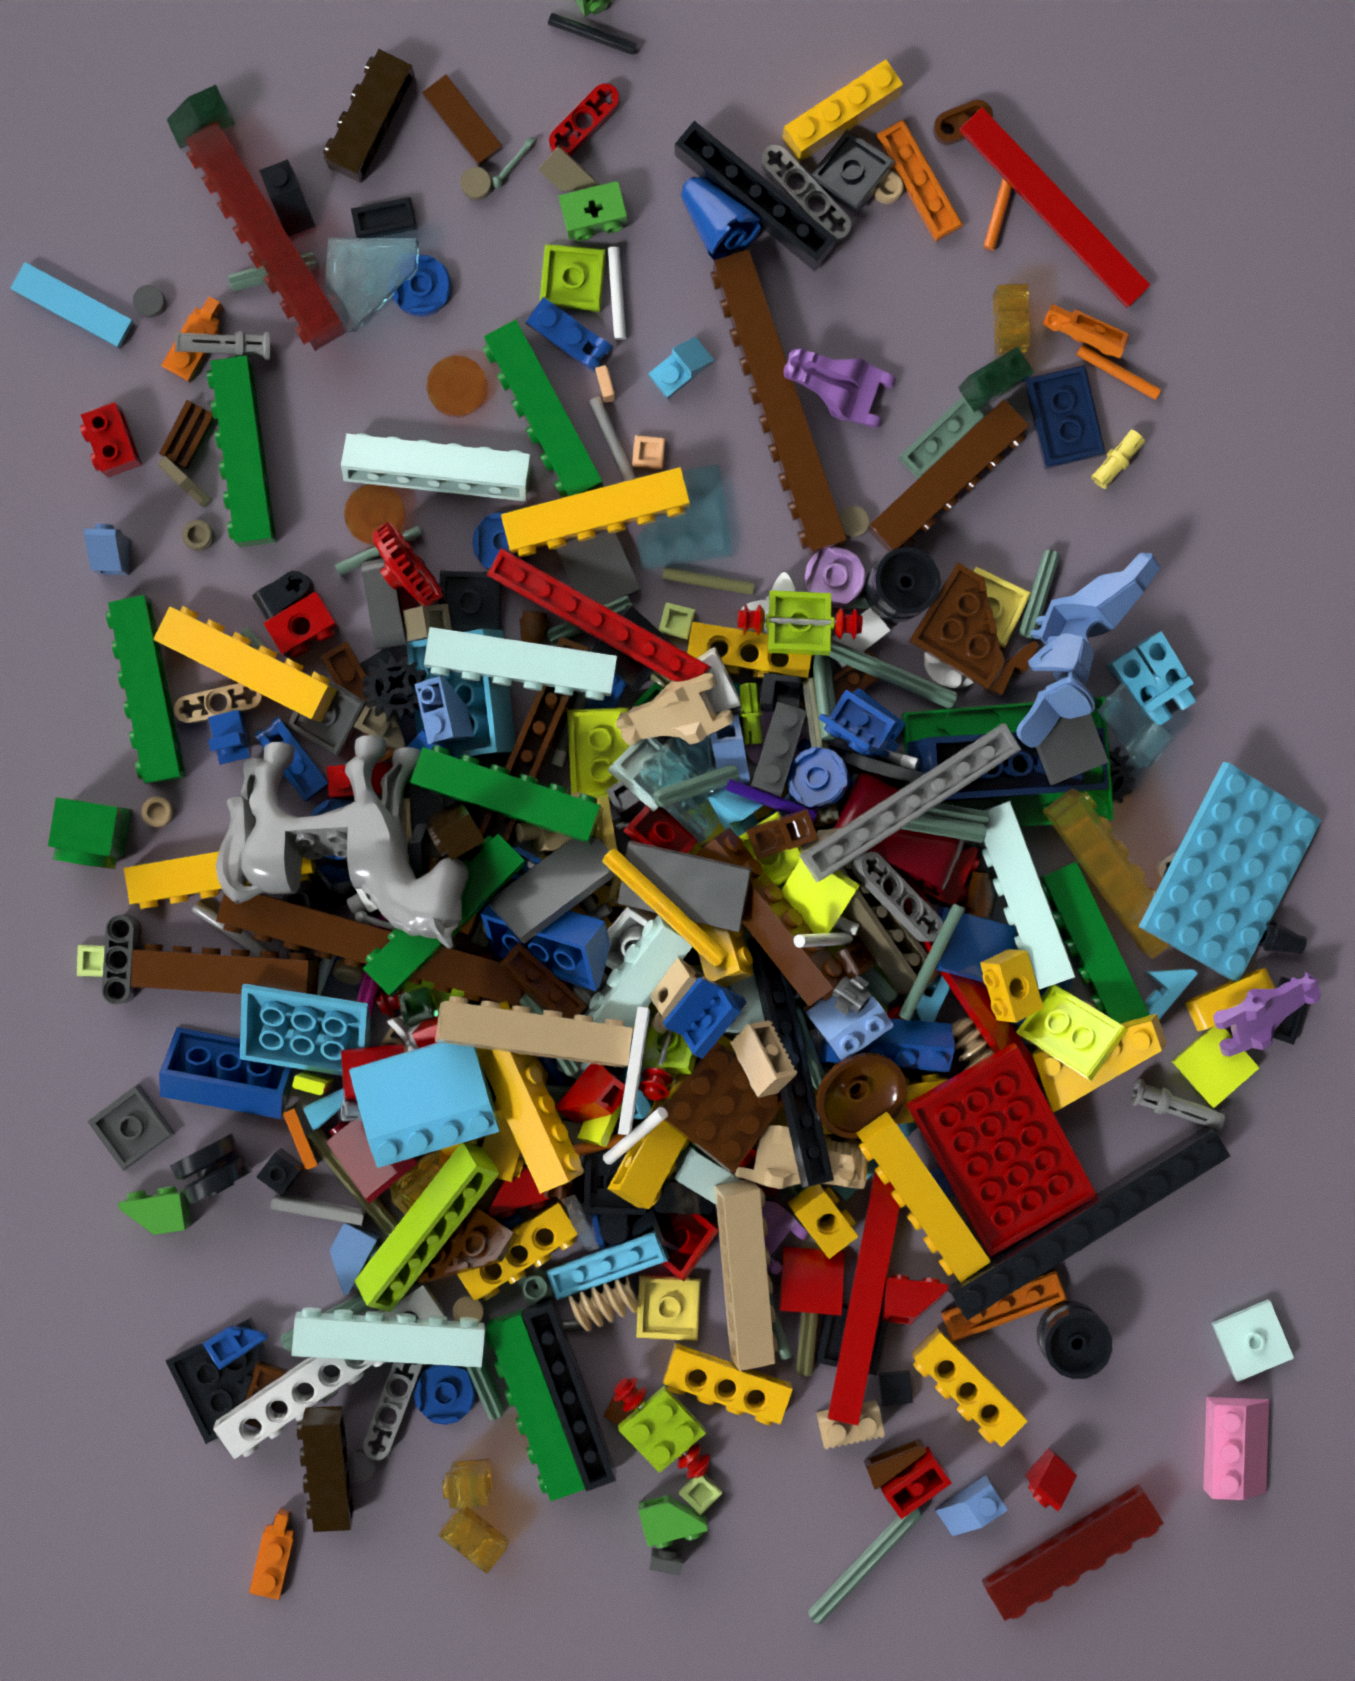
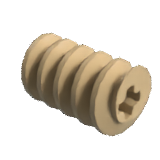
M969 1015L951 1023L953 1038L958 1040L955 1044V1050L963 1049L964 1051L958 1060H969L970 1062L964 1071L994 1054L989 1046H985L987 1042L982 1035H979L980 1032Z
M626 1275L625 1284H622L619 1279H615L613 1289L607 1283H604L603 1293H599L595 1287L591 1288L590 1298L581 1291L580 1302L578 1303L572 1296H569L576 1320L587 1332L592 1329V1320L598 1327L603 1326V1316L609 1322H613L615 1320V1311L622 1318L626 1316V1307L633 1313L638 1311L637 1297L628 1275Z

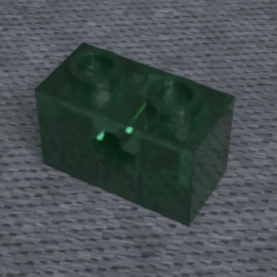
M1017 346L970 374L960 384L958 389L975 413L1022 385L1034 373V370Z

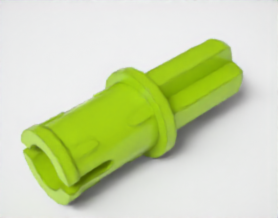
M756 683L741 684L742 714H739V717H742L743 743L744 745L763 743L760 715H763V712H760L758 685Z

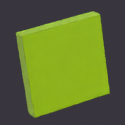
M545 244L540 300L544 297L560 309L600 312L606 249Z

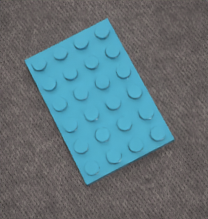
M1223 762L1138 927L1234 982L1240 981L1267 928L1266 922H1270L1321 819L1231 763Z

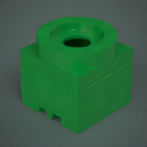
M56 797L48 847L55 848L53 860L116 869L118 857L125 856L132 809Z

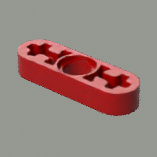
M603 83L596 86L551 132L549 136L551 152L558 146L557 138L560 137L564 140L570 135V129L567 127L571 126L574 133L568 139L569 147L561 146V148L572 156L611 117L619 106V94L613 85ZM602 94L606 97L610 94L611 104L603 103L598 108L600 114L598 117L594 109L600 104V95ZM580 114H588L592 117L593 123L590 127L582 129L576 125V118Z

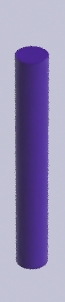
M728 779L725 790L787 814L807 809L812 823L817 814L815 810L732 779Z

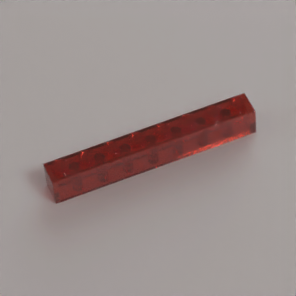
M217 121L186 138L185 141L190 149L186 153L195 170L201 167L205 173V176L201 178L210 194L214 192L218 194L221 200L216 204L226 219L232 217L236 223V226L232 227L235 235L241 244L245 242L249 244L252 250L247 254L257 269L263 267L267 273V276L263 279L272 294L276 292L280 294L283 301L278 304L288 320L294 317L299 326L294 329L302 343L305 345L309 342L314 351L345 334L346 330L338 315Z

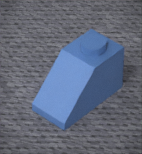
M985 1475L935 1508V1511L951 1535L955 1536L984 1527L1008 1511V1509Z

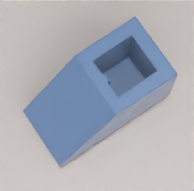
M95 524L94 529L84 528L90 569L97 574L129 575L130 538L123 535L121 530L114 529V526L110 524Z
M438 676L415 684L428 744L449 745L474 737L468 708L444 676Z
M735 715L734 721L730 725L710 734L716 769L734 765L737 767L740 776L737 782L751 786L739 716Z
M345 1222L329 1251L341 1291L348 1295L353 1288L358 1290L354 1280L363 1270L367 1260L370 1261L381 1247L377 1244L381 1235L364 1226Z

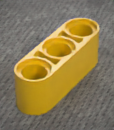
M1267 968L1243 975L1240 981L1227 982L1184 1002L1196 1030L1202 1031L1215 1026L1214 1014L1217 1011L1226 1010L1242 1003L1249 990L1275 989Z

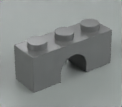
M777 702L751 787L781 797L807 713L806 710Z

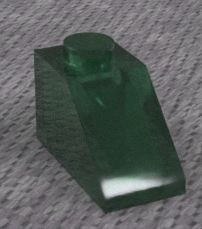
M216 84L188 96L167 118L169 127L180 149L235 125L226 102Z

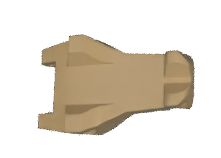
M705 673L687 681H671L652 701L641 704L638 707H633L626 713L621 711L616 721V727L621 730L622 738L628 745H634L641 739L658 736L678 737L685 740L688 744H694L702 741L707 735L730 725L734 721V716L731 710H724L715 714L704 691L713 688L717 682L712 673Z
M768 1125L759 1138L754 1169H747L744 1166L738 1167L735 1176L777 1189L801 1184L789 1128ZM828 1150L834 1180L823 1184L847 1187L853 1181L856 1166L853 1156Z

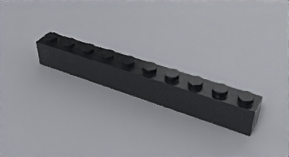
M1204 1127L1096 1194L1098 1197L1051 1222L990 1260L989 1264L962 1283L958 1280L948 1286V1293L961 1314L968 1321L1231 1156L1216 1131Z

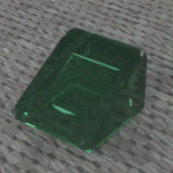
M428 987L398 995L404 1025L413 1027L425 1020L439 1016Z

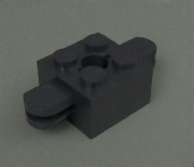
M619 1119L616 1122L612 1135L618 1133ZM609 1148L585 1155L584 1213L600 1214V1235L602 1239L610 1244H620L629 1235L630 1215H646V1209L634 1206L607 1189L626 1155L624 1153L613 1164L609 1165L603 1160V1155L611 1149Z

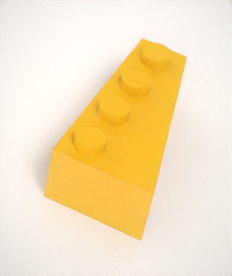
M1157 1013L1121 1023L1128 1031L1092 1081L1038 1048L1033 1057L1052 1112L1060 1110L1161 1052L1167 1041Z

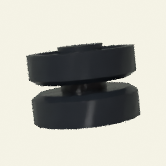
M912 547L897 548L883 556L868 572L864 584L865 598L872 611L882 619L894 623L907 622L929 608L938 597L941 586L940 572L933 559L923 551Z
M232 1133L170 1165L177 1180H184L194 1174L198 1176V1179L185 1185L183 1189L189 1204L206 1196L210 1198L233 1186L235 1181L252 1172L245 1158L239 1157L225 1164L223 1159L235 1153L239 1148Z
M1064 1301L1051 1306L1041 1316L1037 1326V1343L1051 1367L1060 1375L1071 1379H1087L1098 1374L1107 1365L1112 1353V1336L1106 1324L1088 1305L1077 1301Z

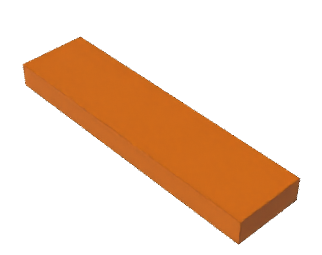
M904 119L878 133L876 138L886 156L895 161L896 166L894 170L901 177L906 192L935 243L961 229L963 226L961 220Z
M1052 1270L1038 1276L968 1321L961 1314L957 1306L941 1311V1315L951 1341L955 1342L1067 1300L1058 1272Z

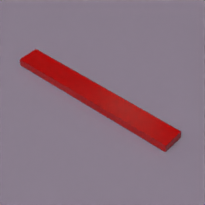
M983 107L959 129L964 138L1126 308L1150 286L1148 281Z
M502 548L487 573V576L672 681H687L709 673L712 668Z
M897 872L934 910L918 884L913 882L912 878ZM890 880L884 883V890L888 895L893 890ZM907 899L904 902V912L909 916L912 913V903ZM935 941L919 942L927 954H929ZM939 971L993 1053L995 1054L1015 1043L1034 1078H1036L1039 1072L1034 1058L1010 1022L996 1020L995 1014L991 1009L988 989L984 983Z
M874 1172L827 1417L829 1420L857 1426L859 1425L900 1208L890 1193L895 1188L891 1182L884 1185L876 1172Z

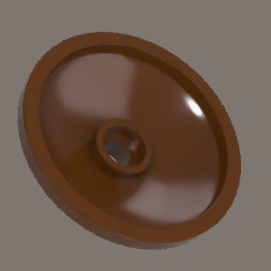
M861 1053L850 1056L836 1064L823 1078L816 1095L817 1113L825 1127L833 1134L843 1138L857 1139L859 1138L856 1134L858 1131L885 1112H888L893 1120L897 1117L906 1099L907 1084L905 1076L898 1065L884 1055Z

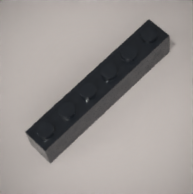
M695 120L675 143V156L697 175L705 177L755 213L760 219L757 222L761 228L813 271H816L833 251L837 239L834 235Z
M551 1298L526 1307L522 1315L586 1492L616 1481L617 1471L555 1299Z

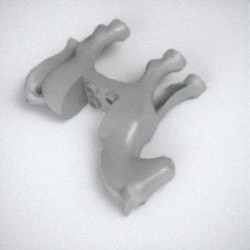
M374 735L357 738L355 742L356 756L346 763L345 773L353 788L354 802L320 815L296 817L285 813L280 807L278 788L285 769L293 764L295 748L292 745L283 742H271L265 745L264 759L252 758L244 761V781L240 791L242 797H230L227 800L231 821L227 834L220 846L216 862L217 878L223 892L235 904L246 902L262 892L269 894L297 892L300 885L302 857L312 860L332 855L343 858L347 857L348 870L353 887L362 889L365 893L369 894L372 903L392 926L403 930L410 936L420 935L431 939L437 938L448 949L452 948L451 934L462 921L461 898L469 879V870L459 858L451 860L450 857L442 859L429 873L418 879L415 878L408 860V844L405 829L402 825V805L407 782L414 773L421 751L411 747L399 748L394 751L393 767L381 778L382 801L380 802L373 790L371 777L376 763L385 754L386 741L382 737ZM247 881L249 882V884H250L251 886H245V884L247 883Z

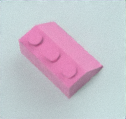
M1206 1397L1203 1489L1212 1499L1245 1500L1266 1493L1269 1424L1268 1399Z

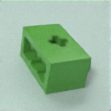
M618 181L558 195L569 240L574 238L576 241L592 238L594 233L605 231L607 234L616 233L623 229L622 226L628 225ZM596 209L598 217L592 218L590 210Z

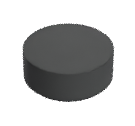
M141 286L133 295V305L144 317H157L165 308V297L155 286Z

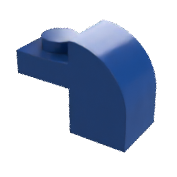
M235 710L208 717L213 738L208 739L210 751L217 753L219 765L251 757L250 736L243 711Z

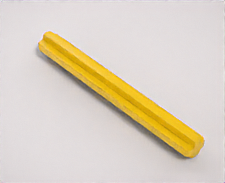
M613 848L604 856L603 863L713 967H717L722 963L727 953L618 850Z

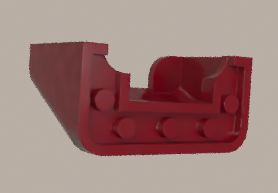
M869 771L867 774L860 773L833 829L844 827L899 791V789L884 783L885 778L880 774ZM899 829L866 852L878 853L895 871L912 878V881L915 883H919L922 879V884L925 886L924 890L939 896L944 892L966 840Z

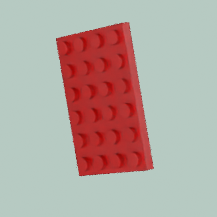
M1015 1043L905 1104L990 1257L1098 1197Z

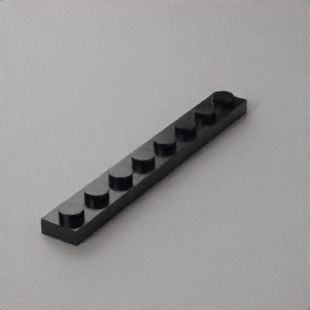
M755 938L748 939L747 944L753 959L752 966L764 1020L772 1022L771 1026L775 1027L774 1031L778 1033L777 1037L780 1038L783 1048L786 1049L785 1053L789 1055L788 1059L792 1060L791 1064L794 1065V1070L797 1071L796 1076L780 1092L801 1187H810L833 1181V1172L821 1119L816 1109V1096L790 982Z

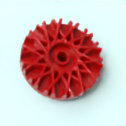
M386 521L372 532V540L385 561V566L380 569V573L394 590L399 586L405 587L422 606L432 605L443 597L442 589L435 581L434 575L425 566V562L414 554L413 546H410L404 540L402 533L398 532L392 523L389 524Z

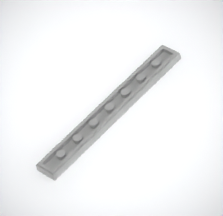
M1003 723L799 856L816 883L820 882L1020 751L1021 748L1006 723Z

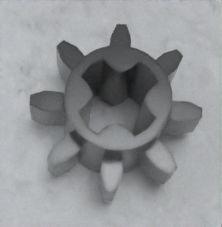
M859 975L852 979L845 976L832 993V996L837 999L834 1007L845 1015L852 1012V1010L859 1014L872 996V994L867 992V987L870 983Z

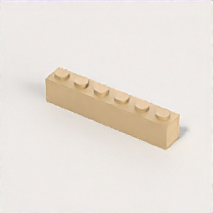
M449 997V1001L440 1003L435 1042L620 1068L629 1064L633 1028L624 1027V1021L605 1019V1024L593 1022L592 1016L574 1015V1019L562 1018V1012L544 1010L543 1015L533 1014L530 1007L512 1006V1010L500 1009V1003L481 1001V1006L468 1004L469 999L462 997Z
M749 1180L715 1185L730 1359L739 1371L775 1364L774 1352L778 1351V1343L775 1334L772 1333V1323H775V1312L769 1298V1294L773 1293V1286L770 1276L767 1275V1265H770V1254L764 1241V1236L768 1235L767 1223L765 1218L762 1217V1207L765 1206L764 1192L762 1188H759L754 1182Z

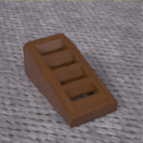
M921 1439L913 1440L865 1459L864 1463L874 1490L879 1489L926 1453Z

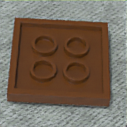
M717 1041L703 1059L699 1058L692 1074L685 1076L663 1106L668 1113L664 1121L727 1171L734 1173L783 1106L780 1091L777 1094L758 1098L755 1091L751 1088L750 1081L736 1055Z

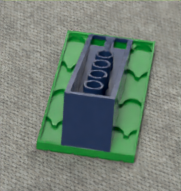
M1105 696L1093 697L1095 709L1091 712V716L1109 762L1053 785L1049 783L1036 747H1029L1023 744L1017 736V727L1031 710L1034 702L901 713V720L905 722L902 730L904 755L918 758L920 761L916 771L924 774L1003 723H1006L1021 748L1020 751L940 803L984 810L1011 800L1020 827L1114 820Z

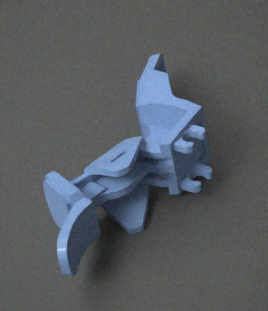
M1139 553L1124 571L1100 575L1072 596L1051 600L1046 615L1040 616L1035 620L1038 625H1042L1041 629L1032 630L1030 634L1034 639H1041L1045 646L1028 661L1029 666L1033 671H1053V676L1057 682L1046 686V690L1038 692L1031 710L1019 723L1017 736L1023 744L1029 747L1040 745L1051 732L1060 716L1071 719L1088 715L1094 711V698L1085 687L1094 655V650L1090 646L1088 638L1113 630L1144 593L1157 572L1161 569V565L1151 553Z

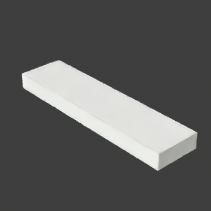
M637 1007L618 1134L629 1135L632 1132L650 1016L649 1008Z

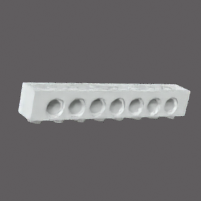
M418 1283L409 1288L391 1312L377 1310V1312L384 1313V1317L397 1318V1314L406 1311L416 1313L418 1319L428 1320L431 1315L444 1316V1309L426 1283ZM308 1357L283 1376L216 1420L213 1430L234 1459L242 1454L244 1457H247L260 1447L259 1442L268 1436L270 1439H273L280 1435L286 1429L285 1424L294 1418L296 1421L303 1419L305 1408L312 1407L320 1400L322 1403L328 1402L338 1394L337 1389L345 1383H348V1385L354 1384L364 1376L363 1371L373 1365L376 1368L384 1362ZM327 1365H335L339 1368L340 1373L335 1377H328L324 1374L323 1368ZM301 1383H309L313 1386L314 1391L309 1395H303L299 1393L297 1386ZM274 1401H283L288 1409L285 1412L278 1413L271 1408V1404ZM257 1419L262 1427L255 1431L249 1430L245 1426V1421Z

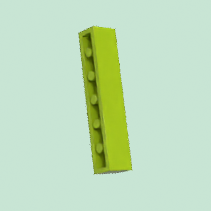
M465 1142L461 1143L354 1281L367 1306L391 1312L500 1174L485 1149Z

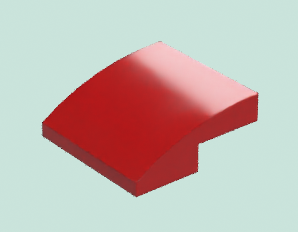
M783 1246L779 1310L842 1315L844 1251H839L829 1259L822 1249Z

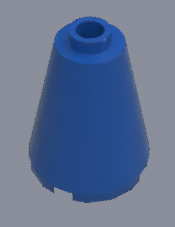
M703 176L692 177L684 183L681 198L713 261L731 255L730 253L737 248L744 251L753 242L761 227L757 222L760 219L755 213Z

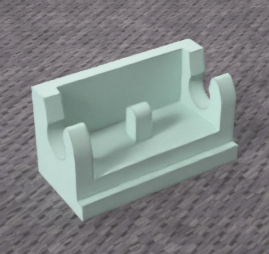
M690 1144L682 1150L675 1161L676 1168L674 1172L677 1174L674 1178L716 1204L715 1185L742 1180L736 1177L734 1173L727 1171L710 1156Z

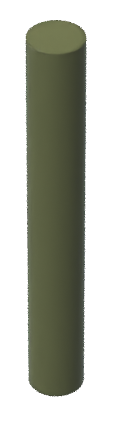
M664 567L662 579L747 595L753 594L755 584Z

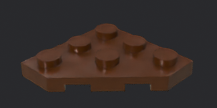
M957 562L939 591L938 597L931 604L908 642L988 690L1005 663L1003 653L1000 650L996 624L986 592L985 579Z
M474 1206L416 1281L426 1283L500 1263L519 1235L477 1206Z

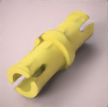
M1130 430L1121 443L1114 450L1111 449L1107 453V459L1091 476V479L1095 480L1094 482L1098 486L1106 489L1116 475L1130 465V459L1144 445L1145 439L1136 431Z

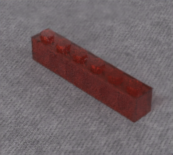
M1137 1484L982 1579V1583L1004 1621L1010 1618L1017 1619L1025 1614L1027 1608L1036 1602L1043 1603L1050 1599L1055 1590L1062 1586L1069 1587L1075 1584L1080 1579L1081 1574L1088 1570L1094 1571L1101 1568L1106 1563V1559L1112 1555L1123 1554L1132 1548V1543L1142 1537L1149 1538L1158 1532V1527L1164 1523L1144 1490Z

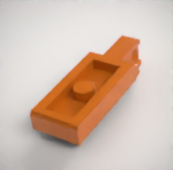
M209 296L201 310L196 307L193 313L189 315L180 333L218 335L221 321L216 318L223 305ZM174 342L161 366L190 383L207 353L175 352Z
M1054 304L1050 306L1043 321V325L1054 332L1060 331L1077 342L1087 343L1098 348L1101 353L1109 356L1113 355L1119 359L1125 350L1129 338V333L1074 309L1072 313Z
M279 1509L278 1513H276L274 1524L266 1525L249 1590L250 1594L279 1600L281 1597L295 1538L293 1536L294 1530L287 1529L291 1511Z

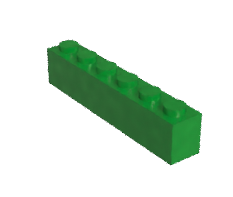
M515 319L483 336L486 346L482 349L489 363L493 364L496 362L501 372L497 374V378L504 391L510 389L514 395L515 400L511 401V404L518 417L525 416L530 425L525 430L533 445L539 442L544 452L539 456L548 472L554 470L558 478L554 484L561 498L604 487L600 475L517 320Z
M247 355L210 360L211 370L207 371L209 388L214 389L215 400L211 401L213 418L218 419L219 431H215L217 448L222 449L223 461H219V469L222 480L226 479L228 491L223 492V499L226 510L230 509L232 521L227 522L229 538L234 540L235 544L239 547L276 543L252 362Z
M141 595L108 602L109 611H106V620L109 629L114 631L115 641H112L114 657L120 661L121 671H118L117 675L121 689H125L127 701L123 703L124 712L127 719H131L133 731L129 732L132 748L137 749L139 761L135 762L137 776L139 779H143L144 784L149 785L186 778L161 646L159 642L153 640L157 633V626L151 598Z
M433 745L432 750L422 747L410 781L415 787L592 845L604 810L601 805L597 804V798L580 793L579 798L568 795L567 788L552 783L547 788L538 785V779L525 774H521L519 779L508 775L510 770L492 764L490 769L479 766L480 760L467 755H462L461 759L450 756V750Z
M499 834L494 838L491 835L488 836L477 847L480 852L472 860L466 858L463 861L469 870V879L461 898L462 921L451 934V938L527 864ZM395 928L387 937L390 942L382 950L379 947L375 948L366 957L365 961L368 964L363 970L389 996H395L445 946L437 938L431 939L420 935L410 936L403 930Z
M1077 861L1070 862L1040 876L1039 878L1047 900L1050 901L1054 910L1053 916L1058 930L1063 929L1068 939L1064 941L1065 947L1072 958L1076 956L1081 966L1077 971L1085 986L1089 984L1094 995L1090 998L1095 1008L1120 1024L1149 1016L1150 1014Z
M524 1308L489 1320L484 1337L489 1349L494 1348L497 1356L495 1367L499 1377H504L508 1388L505 1389L508 1403L511 1407H516L519 1415L516 1418L518 1430L521 1436L526 1435L530 1445L527 1447L529 1460L532 1465L537 1464L540 1472L537 1479L541 1492L543 1494L547 1493L550 1502L585 1490L524 1321L522 1315Z

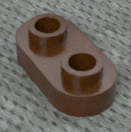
M973 100L941 113L936 118L933 126L935 139L944 145H952L965 140L959 129L981 107L993 118L992 108L983 100ZM950 126L953 129V133L946 134L943 131V127Z

